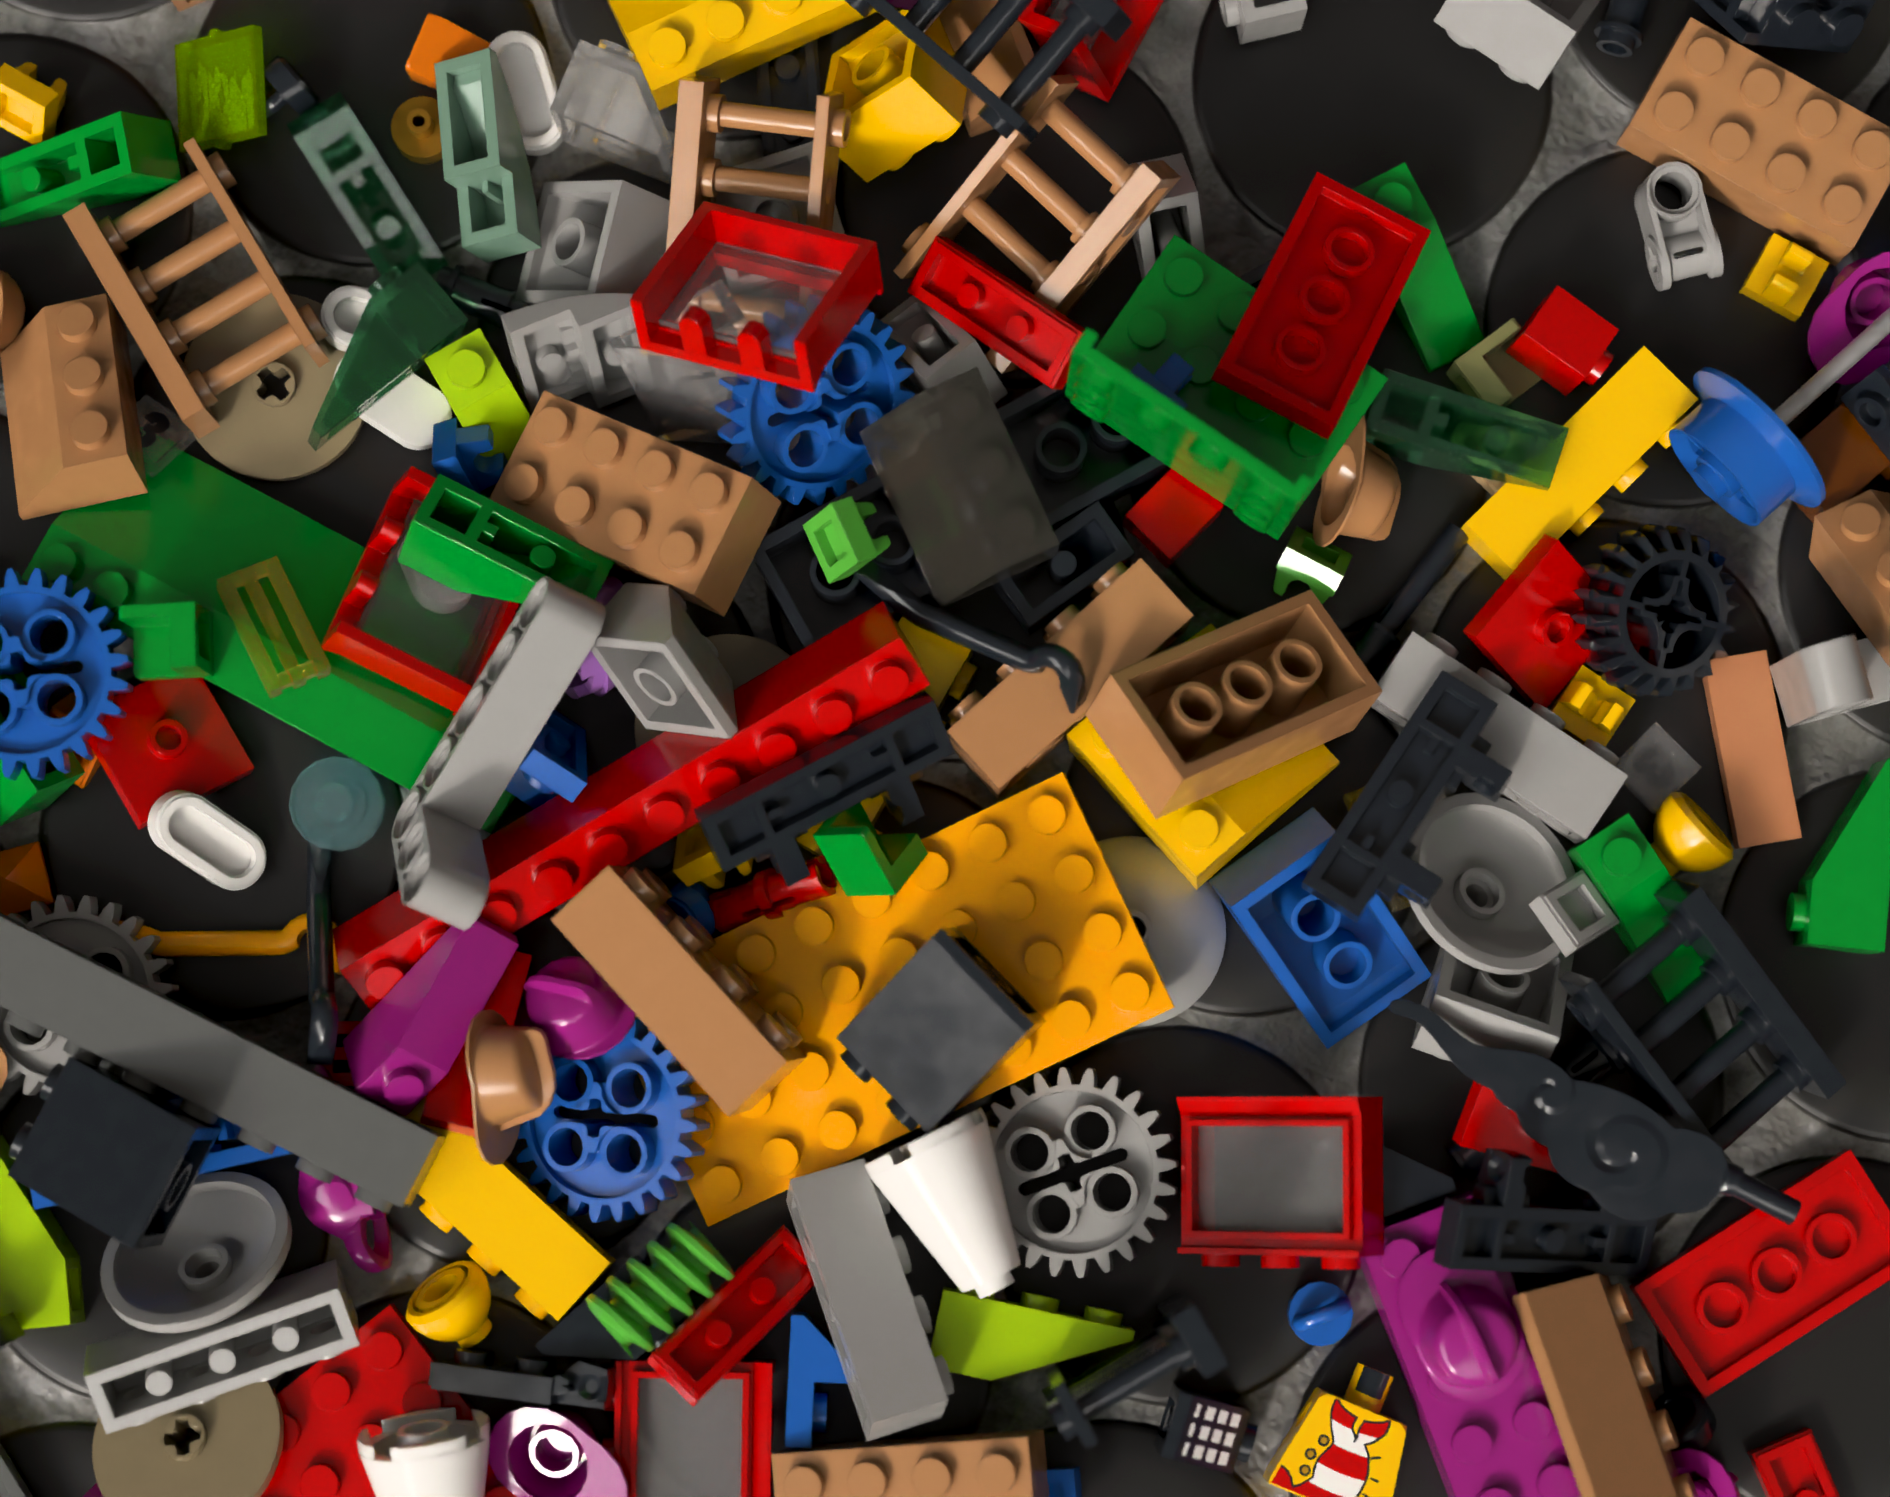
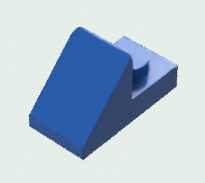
M553 710L505 788L507 792L534 809L554 798L556 794L572 803L587 785L586 730L556 710Z
M793 1312L791 1314L785 1447L811 1448L814 1441V1432L826 1433L828 1393H816V1382L848 1383L833 1340L807 1312Z

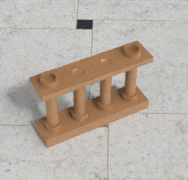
M1071 74L1052 75L1019 115L1039 133L1048 124L1112 184L1110 192L1115 196L1101 214L1096 211L1089 214L1024 153L1031 143L1014 130L1008 139L1002 135L933 222L931 224L923 223L912 232L901 249L906 255L893 271L901 279L915 277L935 237H947L953 241L969 221L1033 281L1031 289L1035 292L1034 295L1067 316L1174 187L1181 176L1164 160L1143 162L1141 165L1135 162L1129 165L1063 104L1078 86L1079 82ZM1007 173L1072 233L1070 240L1075 246L1061 263L1058 260L1050 263L985 202ZM992 348L985 354L987 360L1001 374L1021 369Z
M695 75L679 79L666 251L703 201L711 202V197H717L719 191L808 202L806 225L832 231L839 149L846 148L848 145L852 122L850 109L843 108L844 92L830 91L817 95L816 112L728 102L724 94H719L721 78ZM724 127L811 137L813 138L810 176L722 166L721 160L714 158L716 133H722ZM704 285L676 324H679V321L691 306L703 308L712 319L743 323L754 320L764 325L763 315L769 313L783 322L785 321L786 302L712 293L711 287ZM800 288V300L797 305L806 310L810 296L822 299L825 294Z
M193 137L184 142L183 145L196 165L197 171L114 220L108 215L99 221L84 202L62 216L181 420L198 439H201L221 427L210 409V406L219 401L216 396L217 394L301 344L319 368L330 362L319 343V341L329 336L309 303L300 308L297 307L229 193L228 189L238 183L218 151L207 156ZM212 192L228 219L226 222L142 271L137 266L129 271L120 253L129 248L126 242ZM237 244H243L255 264L257 272L172 322L167 317L159 322L149 305L159 299L156 294L158 291ZM272 293L288 323L204 373L199 368L189 373L179 356L189 350L186 345L188 342Z

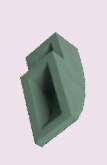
M491 48L435 63L444 181L457 188L462 248L486 263L542 248L530 167L511 95L496 52Z

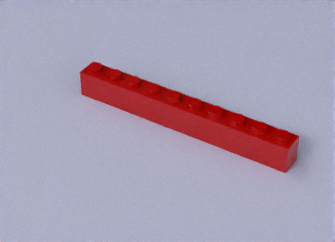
M882 601L735 689L734 699L738 731L731 739L665 731L587 777V785L572 803L564 797L557 795L482 840L490 887L479 916L510 933L517 931L576 896L608 865L626 866L697 824L698 820L693 811L697 807L876 716L929 686L930 682L914 648L885 603ZM400 890L333 929L339 971L369 1009L372 1010L452 925L405 906L401 900Z

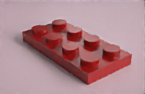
M1317 172L1211 379L1328 440L1349 401L1431 230Z
M1851 1149L1842 1150L1779 1190L1802 1203L1800 1211L1791 1225L1753 1207L1650 1272L1646 1277L1639 1279L1629 1286L1689 1382L1704 1399L1890 1280V1210Z

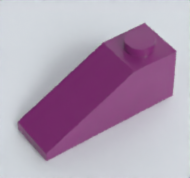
M478 916L467 930L451 926L343 1040L355 1091L407 1116L449 1072L466 1041L467 1031L472 1018L484 1009L519 946L517 936L481 916Z

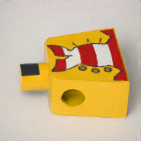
M1357 1363L1344 1398L1316 1387L1266 1467L1263 1478L1269 1484L1300 1497H1393L1407 1426L1380 1412L1394 1377L1364 1364Z

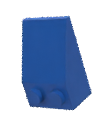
M1312 807L1208 881L1323 1045L1329 1049L1387 1008L1392 1000L1400 999L1432 975L1377 894L1356 923L1301 888L1304 878L1336 832L1318 811Z

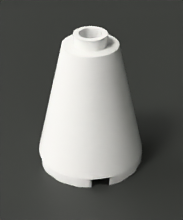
M978 1108L956 1118V1121L948 1125L936 1128L877 1157L864 1166L872 1181L960 1291L964 1293L975 1288L981 1299L1014 1283L1015 1280L1010 1270L1019 1266L1021 1262L987 1118L982 1108Z
M435 1408L409 1412L381 1420L383 1433L370 1438L368 1428L360 1431L357 1438L358 1452L375 1496L484 1497L491 1434L489 1416L480 1410L472 1409L473 1421L457 1420L455 1408Z

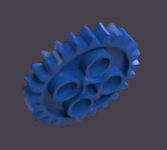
M810 296L806 310L792 301L786 302L785 321L783 322L769 313L763 315L764 325L770 334L772 348L795 353L793 339L822 299ZM867 309L862 313L821 372L814 393L785 385L776 393L777 383L738 373L736 377H723L719 379V384L732 392L731 399L715 405L716 411L732 419V421L723 425L717 431L718 436L734 444L728 450L726 456L729 460L742 467L740 473L755 479L776 498L780 495L793 505H798L804 497L817 506L822 505L826 490L835 497H838L847 492V480H851L858 485L867 481L865 468L870 464L884 471L887 465L880 454L884 446L893 449H900L902 446L901 442L891 433L894 426L911 424L912 419L899 412V404L914 399L915 393L901 386L900 382L908 378L914 371L909 365L897 360L904 353L906 347L890 337L893 328L876 318L874 319L875 314ZM843 352L841 363L832 371L834 360ZM856 410L853 422L849 427L845 428L847 418ZM800 432L798 443L789 451L791 440Z
M9 568L6 571L4 587L0 588V634L3 640L0 652V675H12L23 672L24 661L41 670L56 669L73 662H81L83 669L79 673L66 675L57 673L32 675L27 679V688L10 679L0 680V695H6L11 705L7 720L0 725V760H2L4 777L14 781L20 775L23 764L27 765L32 778L44 780L46 761H51L59 771L66 774L70 772L68 753L75 751L88 760L93 759V751L87 740L92 735L107 741L113 739V735L103 724L106 716L115 718L126 717L127 713L120 706L113 703L114 695L130 693L134 689V686L117 678V671L132 666L133 659L128 655L114 653L113 650L128 638L127 634L121 629L104 630L114 617V612L107 606L89 612L96 594L87 587L70 598L73 580L63 574L60 575L51 589H49L47 573L39 568H34L28 585H24L19 572L13 568ZM56 622L65 623L68 629V640L65 646L58 652L45 654L40 646V637L44 629ZM72 686L76 694V705L72 712L59 719L52 718L48 710V700L51 694L57 688Z
M636 1017L634 1025L625 1038L605 1054L588 1060L552 1056L557 1082L553 1101L541 1116L523 1122V1125H520L518 1139H526L528 1147L516 1157L517 1163L535 1161L537 1168L528 1182L531 1186L550 1182L551 1187L546 1201L549 1204L564 1202L569 1198L567 1209L568 1215L571 1217L585 1215L589 1211L591 1222L608 1221L612 1215L616 1222L635 1219L636 1211L640 1215L653 1213L658 1210L656 1198L664 1201L675 1199L678 1196L672 1179L683 1181L694 1177L693 1171L684 1161L685 1157L701 1156L705 1153V1149L693 1141L692 1136L695 1131L710 1128L709 1122L694 1117V1108L708 1102V1095L691 1094L689 1085L696 1080L687 1070L682 1071L679 1066L681 1063L668 1049H665V1046L652 1031L648 1033L649 1028L639 1017ZM580 1067L584 1070L588 1083L586 1092L583 1095L576 1086V1075ZM637 1073L642 1075L646 1083V1093L642 1101L637 1098L634 1092L633 1083ZM560 1106L576 1110L602 1108V1111L613 1114L638 1113L654 1115L658 1119V1125L654 1127L636 1122L615 1125L614 1121L608 1119L565 1118L559 1114ZM575 1132L579 1134L583 1145L582 1155L579 1159L574 1155L571 1146L572 1136ZM632 1138H635L641 1147L642 1156L638 1166L632 1162L629 1156V1145Z

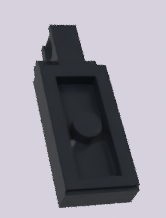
M456 1348L454 1358L431 1362L429 1385H431V1389L549 1405L562 1403L600 1409L609 1408L613 1405L616 1367L589 1359L576 1362L564 1372L554 1370L555 1360L551 1358L516 1356L515 1365L493 1362V1351Z

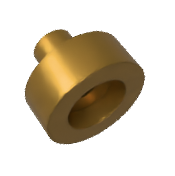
M419 96L405 101L397 108L391 121V134L400 152L413 162L430 164L442 159L438 102L431 97Z

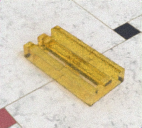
M277 556L217 579L216 588L270 699L281 695L283 689L290 686L296 689L306 685L307 679L317 676L319 680L330 675L331 665ZM268 576L309 659L308 662L299 665L258 581L259 579ZM245 587L285 671L277 674L236 588Z

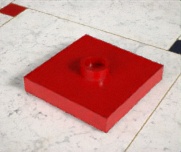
M1547 534L1543 535L1463 630L1530 706L1533 703H1537L1545 708L1550 705L1586 662L1591 651L1582 649L1580 645L1574 642L1585 630V625L1578 624L1570 617L1584 608V599H1581L1573 590L1588 587L1591 579L1561 542Z
M202 677L147 680L135 686L133 692L114 696L113 703L120 706L127 715L125 718L106 716L103 724L113 735V739L107 741L92 735L87 740L139 830L148 826L149 812L156 800L162 795L174 790H186L206 797L250 775L255 768Z

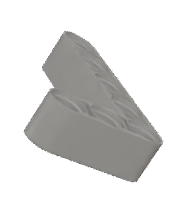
M542 577L529 592L396 815L391 838L401 900L405 906L461 930H467L478 918L490 887L480 829L599 636L606 615L604 604L548 577Z
M1849 635L1796 651L1769 666L1787 728L1890 701V668L1868 638L1857 641L1855 635Z

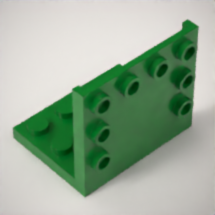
M1174 235L1099 344L1097 345L1099 335L1089 328L1085 330L1071 353L1065 397L1070 399V402L1083 414L1099 423L1104 422L1232 509L1233 513L1245 524L1261 533L1269 534L1278 541L1389 378L1366 364L1328 440L1215 382L1211 378L1256 289L1177 235ZM1174 352L1177 353L1194 368V372L1191 374L1193 376L1192 379L1177 395L1188 405L1187 411L1129 372L1139 362L1154 375Z

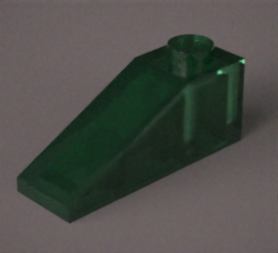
M340 92L286 124L298 146L392 293L402 294L439 271L443 265H448Z
M419 261L403 273L397 266L391 268L368 288L367 291L372 297L368 300L307 441L315 451L426 364L425 358L450 345L462 335L468 318Z
M1387 368L1384 369L1383 375L1389 379L1373 401L1366 421V441L1390 456L1417 465L1548 491L1569 428Z

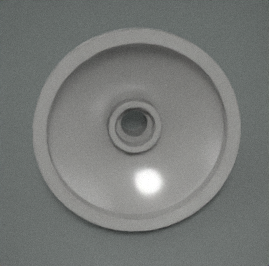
M1461 793L1435 803L1410 841L1417 847L1411 859L1443 878L1440 890L1427 909L1409 900L1415 915L1424 929L1452 956L1486 972L1505 975L1522 974L1536 970L1550 962L1561 953V950L1528 904L1542 893L1576 874L1569 856L1557 837L1536 816L1520 805L1502 797H1499L1495 803L1479 793Z
M1120 836L1098 841L1132 916L1139 919L1144 925L1143 939L1175 1005L1174 1008L1134 1027H1144L1164 1022L1193 1005L1205 993L1218 972L1226 942V922L1220 897L1208 880L1196 890L1148 837Z
M239 1172L200 1174L195 1179L162 1245L132 1249L111 1237L101 1262L100 1277L103 1292L118 1316L130 1325L150 1332L177 1333L193 1331L224 1321L252 1303L268 1287L280 1271L289 1252L292 1240V1223L289 1212L277 1191L260 1178Z

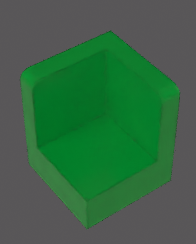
M195 601L119 606V620L133 627V667L136 678L147 681L214 677L213 612Z
M860 802L825 820L813 835L847 896L897 895L928 854L917 833L877 834Z

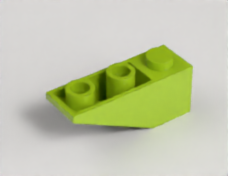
M1 1135L0 1318L13 1312L23 1330L85 1321L80 1256L50 1209L34 1210L30 1188L8 1176L15 1160L9 1157L10 1146L3 1135Z
M943 1287L930 1349L933 1357L941 1355L944 1357L950 1372L992 1381L1133 1341L1135 1330L1132 1327L1121 1325L1124 1313L1086 1305L1082 1317L1059 1312L1060 1299L1022 1292L1020 1303L995 1298V1293L980 1299L975 1288L962 1293L958 1287L957 1289Z

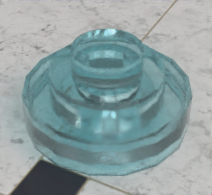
M336 756L317 760L301 771L291 787L289 810L293 825L302 837L321 849L340 852L358 848L371 839L383 822L386 807L382 784L374 773L353 759Z

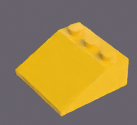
M1209 624L1187 641L1216 630V628ZM1087 717L1067 733L1070 752L1178 868L1196 890L1340 763L1328 748L1322 744L1155 819Z

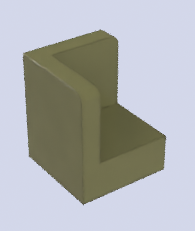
M1514 317L1456 359L1446 372L1447 376L1480 419L1489 420L1541 380L1539 376L1505 352L1522 328Z

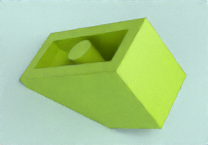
M478 328L428 356L424 361L463 428L489 424L494 433L493 449L479 455L490 457L495 454L504 453L506 459L509 460L531 416L481 329Z

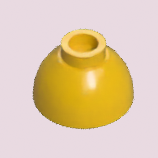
M1671 792L1665 798L1655 816L1653 823L1654 842L1651 846L1665 865L1671 878L1680 870L1693 873L1712 871L1733 859V847L1730 841L1695 801L1683 792Z
M457 1261L440 1268L426 1278L412 1294L406 1310L407 1322L417 1332L429 1339L441 1342L457 1341L462 1348H470L478 1344L492 1329V1322L487 1317L491 1306V1288L487 1275L475 1261Z

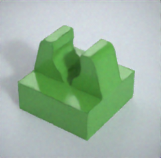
M850 496L830 503L802 525L829 584L850 577L890 546L891 542L888 535L871 539L863 522L877 512L872 503L854 502L853 497Z
M1297 526L1276 566L1277 571L1273 590L1276 594L1282 596L1290 582L1300 580L1310 586V589L1320 603L1323 604L1330 596L1333 597L1353 555L1333 544H1329L1325 548L1315 545L1313 534Z

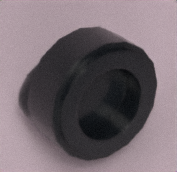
M276 56L261 69L274 88L259 102V116L263 118L270 117L289 103L304 118L320 104V97L283 56Z
M1678 1388L1666 1392L1654 1402L1656 1411L1667 1410L1674 1425L1679 1447L1670 1449L1671 1452L1687 1448L1700 1450L1713 1437L1717 1424L1715 1414L1699 1392L1692 1389Z

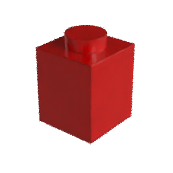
M1557 285L1537 305L1505 352L1567 396L1582 381L1592 386L1604 373L1614 358V355L1606 350L1619 329Z
M1170 469L1125 514L1122 525L1158 561L1168 568L1220 516L1224 505L1191 481Z

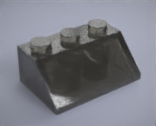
M978 367L916 394L859 432L939 608H943L1057 556L1060 543Z

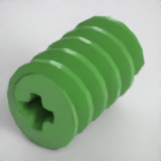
M690 1221V1231L672 1222L665 1228L672 1246L670 1249L653 1240L646 1244L645 1247L652 1264L651 1266H647L633 1258H630L625 1263L632 1281L630 1284L612 1275L605 1281L612 1298L610 1302L592 1293L585 1299L589 1310L632 1359L633 1356L629 1348L630 1344L634 1343L649 1352L656 1347L649 1327L654 1325L669 1334L675 1330L669 1313L672 1307L688 1316L695 1312L689 1295L692 1289L708 1298L715 1294L708 1276L711 1272L729 1281L735 1276L725 1259Z

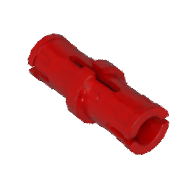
M820 855L805 861L811 875L789 887L785 884L780 873L777 874L775 869L769 868L756 873L753 880L748 881V883L710 894L708 897L710 901L707 902L714 914L715 928L719 932L725 933L763 915L770 920L784 917L782 911L809 901L831 896L836 893L834 888L837 887V878L825 856Z

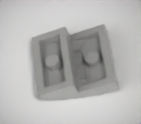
M599 293L569 296L533 304L500 315L522 398L531 415L544 390L567 400L590 392L598 408H602L657 385L650 352L640 348L630 304V298L633 294Z

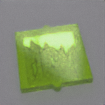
M252 24L229 31L213 28L209 32V36L174 45L180 152L188 154L183 143L193 137L202 150L216 147L228 151L231 149L232 143L267 135L261 26Z

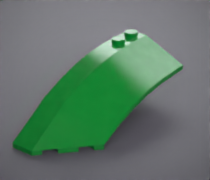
M140 429V431L143 432L141 437H143L146 434V432ZM157 437L152 445L142 448L148 493L63 511L51 524L21 577L23 581L29 582L34 568H39L47 573L49 589H51L61 574L73 580L70 598L87 587L96 594L89 612L107 606L115 614L107 627L121 629L131 640H133V627L119 620V606L197 602L213 612L214 677L202 678L408 790L414 785L455 717L452 715L453 711L339 654L320 649L321 643L365 549L363 546ZM392 563L362 631L452 676L480 612L469 605L452 614H436L424 609L413 598L401 567ZM504 790L481 829L490 834L497 832L515 796Z

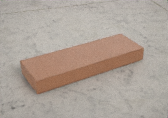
M1762 650L1709 659L1713 675L1705 676L1702 679L1734 849L1802 838L1767 651Z

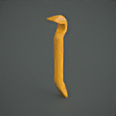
M306 913L298 915L283 930L159 931L143 925L136 937L141 939L150 935L159 936L161 941L151 955L160 957L285 955L300 948L301 938L307 933ZM333 922V929H334V928L337 927V925H336V923ZM333 937L334 972L338 975H342L339 971L335 942Z

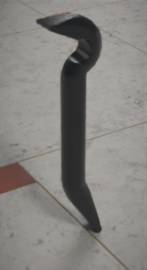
M873 561L867 563L856 573V576L877 596L910 623L921 629L1026 673H1042L1046 667L1051 668L1059 677V686L1071 714H1074L1086 701V677L1081 662L1067 648L1054 643H1043L1033 648L928 604Z
M309 828L307 837L306 916L308 990L311 1021L306 1063L312 1065L333 1064L338 1031L331 900L333 830L330 828Z

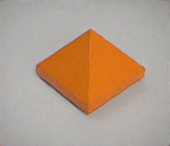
M37 841L0 852L1 913L8 916L10 913L18 914L31 910V902L35 900L43 901L46 905L55 903L40 842Z

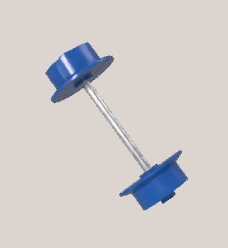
M1890 307L1775 411H1772L1752 391L1726 373L1711 367H1703L1693 376V386L1700 404L1669 432V440L1676 456L1697 486L1727 513L1749 526H1758L1788 498L1805 507L1815 508L1819 506L1826 498L1823 479L1810 455L1787 425L1890 333Z

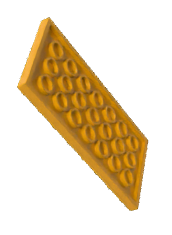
M1064 772L921 839L928 854L897 895L847 896L839 881L836 880L837 887L834 888L836 893L831 896L809 901L782 911L784 915L782 918L770 920L764 915L714 938L716 944L709 950L726 967L735 963L751 978L759 989V992L753 998L766 1013L772 1016L778 1011L791 1022L803 1037V1040L797 1047L807 1058L751 1110L732 1116H727L697 1081L689 1085L691 1094L708 1095L709 1098L708 1102L694 1108V1117L701 1118L710 1123L709 1129L695 1131L692 1136V1140L700 1144L705 1149V1153L701 1156L685 1157L684 1159L694 1173V1177L686 1181L708 1227L788 1190L790 1179L841 1165L911 1132L886 1106L885 1102L892 1096L874 1077L868 1083L863 1082L844 1063L840 1055L846 1048L836 1037L941 928L957 927L1046 1020L957 1109L1175 1007ZM680 1064L679 1066L681 1067L682 1071H686V1069ZM637 1073L646 1091V1083L642 1075Z

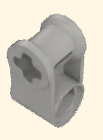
M1679 161L1666 162L1658 166L1638 186L1634 196L1635 210L1645 243L1647 266L1655 288L1658 291L1670 289L1674 281L1707 274L1709 278L1722 276L1724 270L1722 248L1718 234L1711 222L1702 181L1698 173L1689 165ZM1667 182L1673 184L1679 190L1682 199L1679 209L1665 208L1657 201L1654 189L1656 183Z

